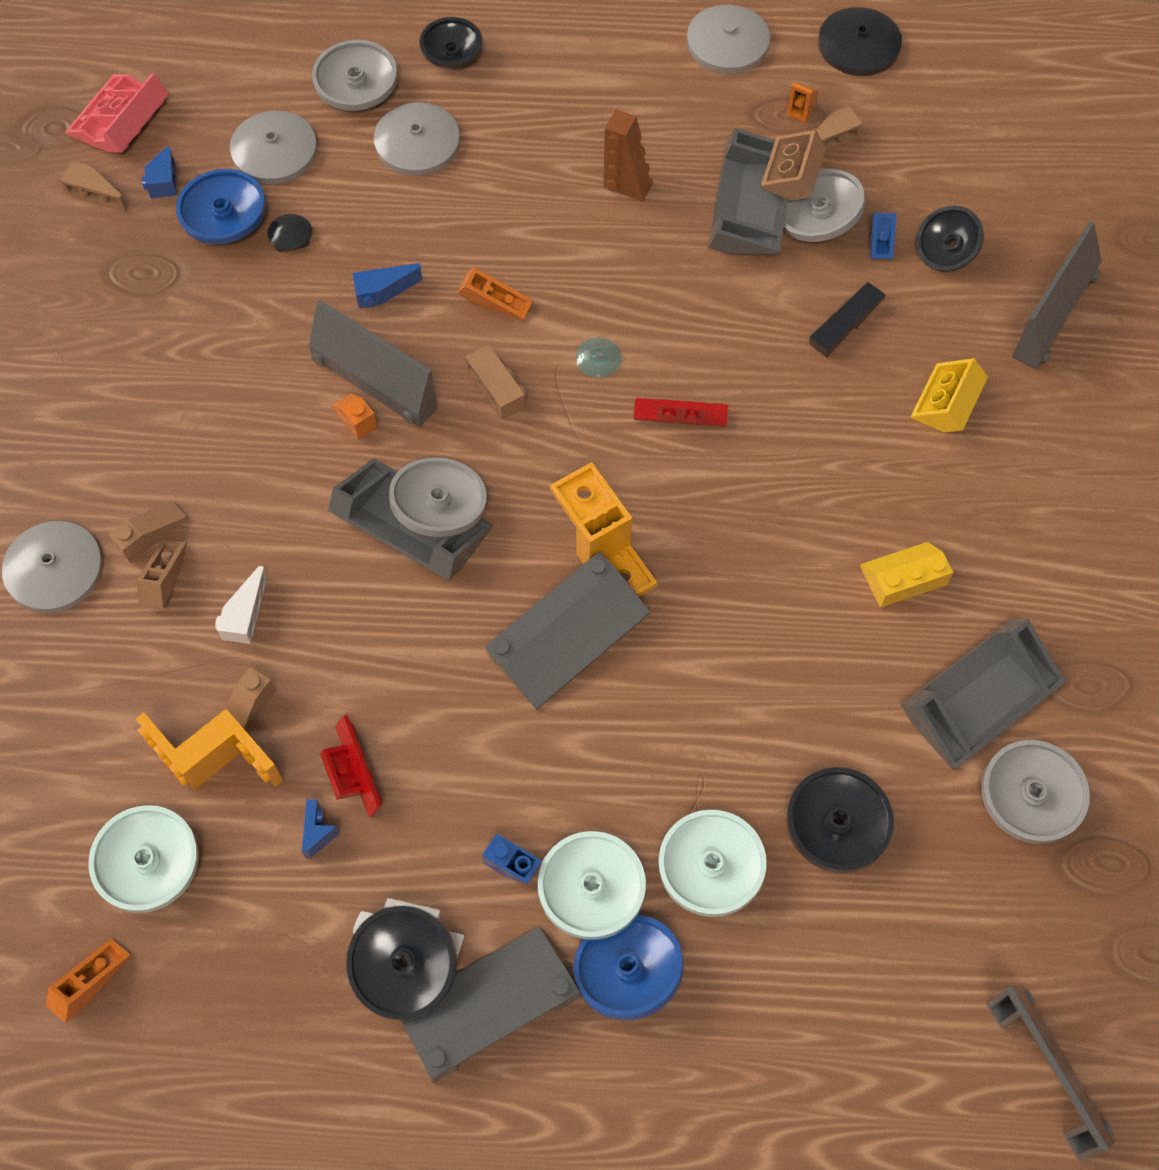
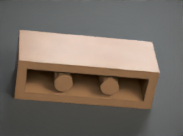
M488 344L465 356L467 371L501 419L525 407L526 391L521 384L518 385L511 369L503 365L502 357L497 350L493 351Z

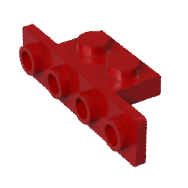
M635 398L633 419L726 427L728 405Z
M344 715L335 726L342 746L323 749L320 756L336 800L360 795L368 817H373L382 806V798L374 786L372 771L367 767L364 759V750L357 741L355 726L350 722L348 715Z

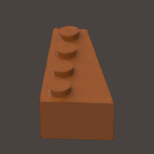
M616 109L605 127L604 188L643 202L653 185V179L649 177L650 167L649 163L645 161V147H642L640 142L642 136L637 116Z

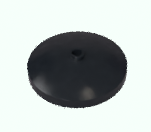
M865 7L845 8L831 14L823 22L818 37L819 51L824 60L838 71L854 76H870L889 69L898 59L902 46V35L896 23L882 12Z
M833 767L816 771L799 783L788 803L786 824L793 845L807 861L830 872L848 873L868 867L883 854L892 837L894 817L886 794L876 782L861 772L848 768ZM834 821H840L842 826L835 824Z
M413 906L388 907L369 916L354 933L349 944L346 959L348 980L359 1001L375 1014L396 1020L414 1018L435 1008L449 992L457 968L456 948L448 929L433 914ZM404 956L407 957V967L403 966L401 962Z

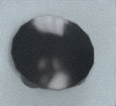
M297 214L279 216L271 222L268 228V238L279 252L294 250L300 247L305 248L310 244L311 225L303 216Z

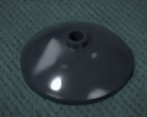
M445 17L431 22L424 28L419 40L423 56L432 64L444 68L461 67L472 62L481 52L483 44L482 35L477 26L459 17Z
M962 206L942 207L931 213L921 224L916 237L918 254L923 262L932 269L943 272L961 269L971 263L979 254L984 241V229L978 216L968 208ZM953 241H957L955 246H950Z

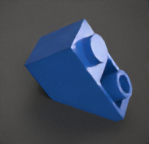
M497 833L482 855L483 863L506 878L527 885L542 863V860Z

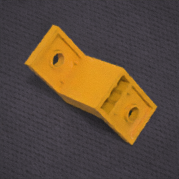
M592 462L550 485V491L576 527V554L583 564L600 551L619 573H626L630 576L627 583L638 597L657 587L658 582L631 546V515ZM586 490L590 492L591 496L587 499H582L577 494L580 491Z
M227 709L176 749L144 712L136 718L141 726L137 729L138 732L184 787L189 784L193 790H196L239 754L249 765L252 764L264 783L270 781L276 787L283 781L275 764Z

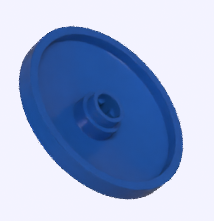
M217 169L197 176L183 188L176 203V214L182 229L193 239L207 244H226L242 239L256 229L262 221L266 210L265 196L257 180L245 172L234 169Z
M637 915L631 924L613 936L595 940L583 939L574 959V979L582 998L595 1012L615 1020H637L659 1011L673 998L682 981L684 960L680 945L668 927L651 917Z

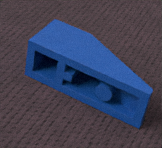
M420 263L353 273L358 307L370 308L382 305L422 281Z

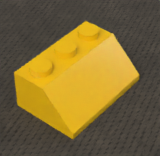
M974 358L937 363L911 418L942 432L963 431L986 383L987 374Z
M929 542L860 565L880 608L946 586L954 573L943 551Z

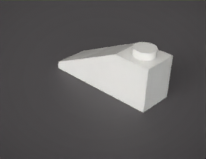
M258 566L223 607L221 616L217 617L215 629L222 640L252 643L268 579L264 567Z

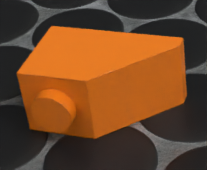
M793 82L786 115L806 123L816 106L819 90Z
M350 393L331 405L358 440L377 428L374 412L360 396Z

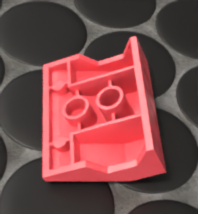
M130 74L112 75L67 129L66 134L106 152L122 153L129 147L131 140L139 135L140 129L144 124L152 119V114L156 109L164 104V100L169 93L155 74H151L144 83L139 82Z

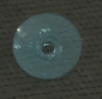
M601 337L591 338L583 342L577 349L576 363L579 369L588 376L596 378L606 377L613 374L619 368L622 357L621 351L609 339Z

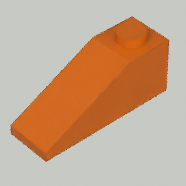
M475 267L466 273L457 294L477 305L521 320L525 319L533 301L531 298Z
M110 938L48 988L46 1007L64 1023H67L92 1001L126 963L131 954Z

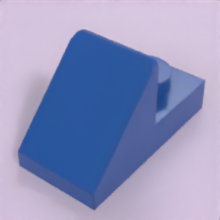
M873 212L872 230L869 232L871 259H893L896 213Z
M306 799L302 853L305 858H312L339 834L336 826L319 825L324 823V808L320 807L317 800Z

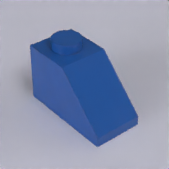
M165 147L145 166V176L142 177V185L144 190H148L150 198L177 195L175 160L170 147Z

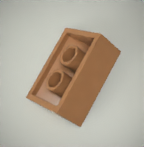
M811 130L776 137L761 187L791 201L811 198L826 150L818 132Z

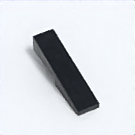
M867 282L809 337V345L825 357H828L854 328L857 329L885 298L886 294Z

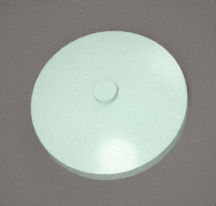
M151 805L130 808L110 819L95 837L88 861L90 878L97 892L108 903L120 910L132 913H146L159 910L178 899L192 882L198 866V844L191 828L175 812Z
M703 810L683 817L667 832L660 847L659 872L668 894L684 909L702 916H726L747 906L760 891L766 872V854L760 837L746 821L729 812Z
M588 831L564 838L548 852L539 870L538 894L545 914L556 927L577 938L589 940L603 939L621 932L636 918L645 897L646 880L641 861L629 845L607 833Z

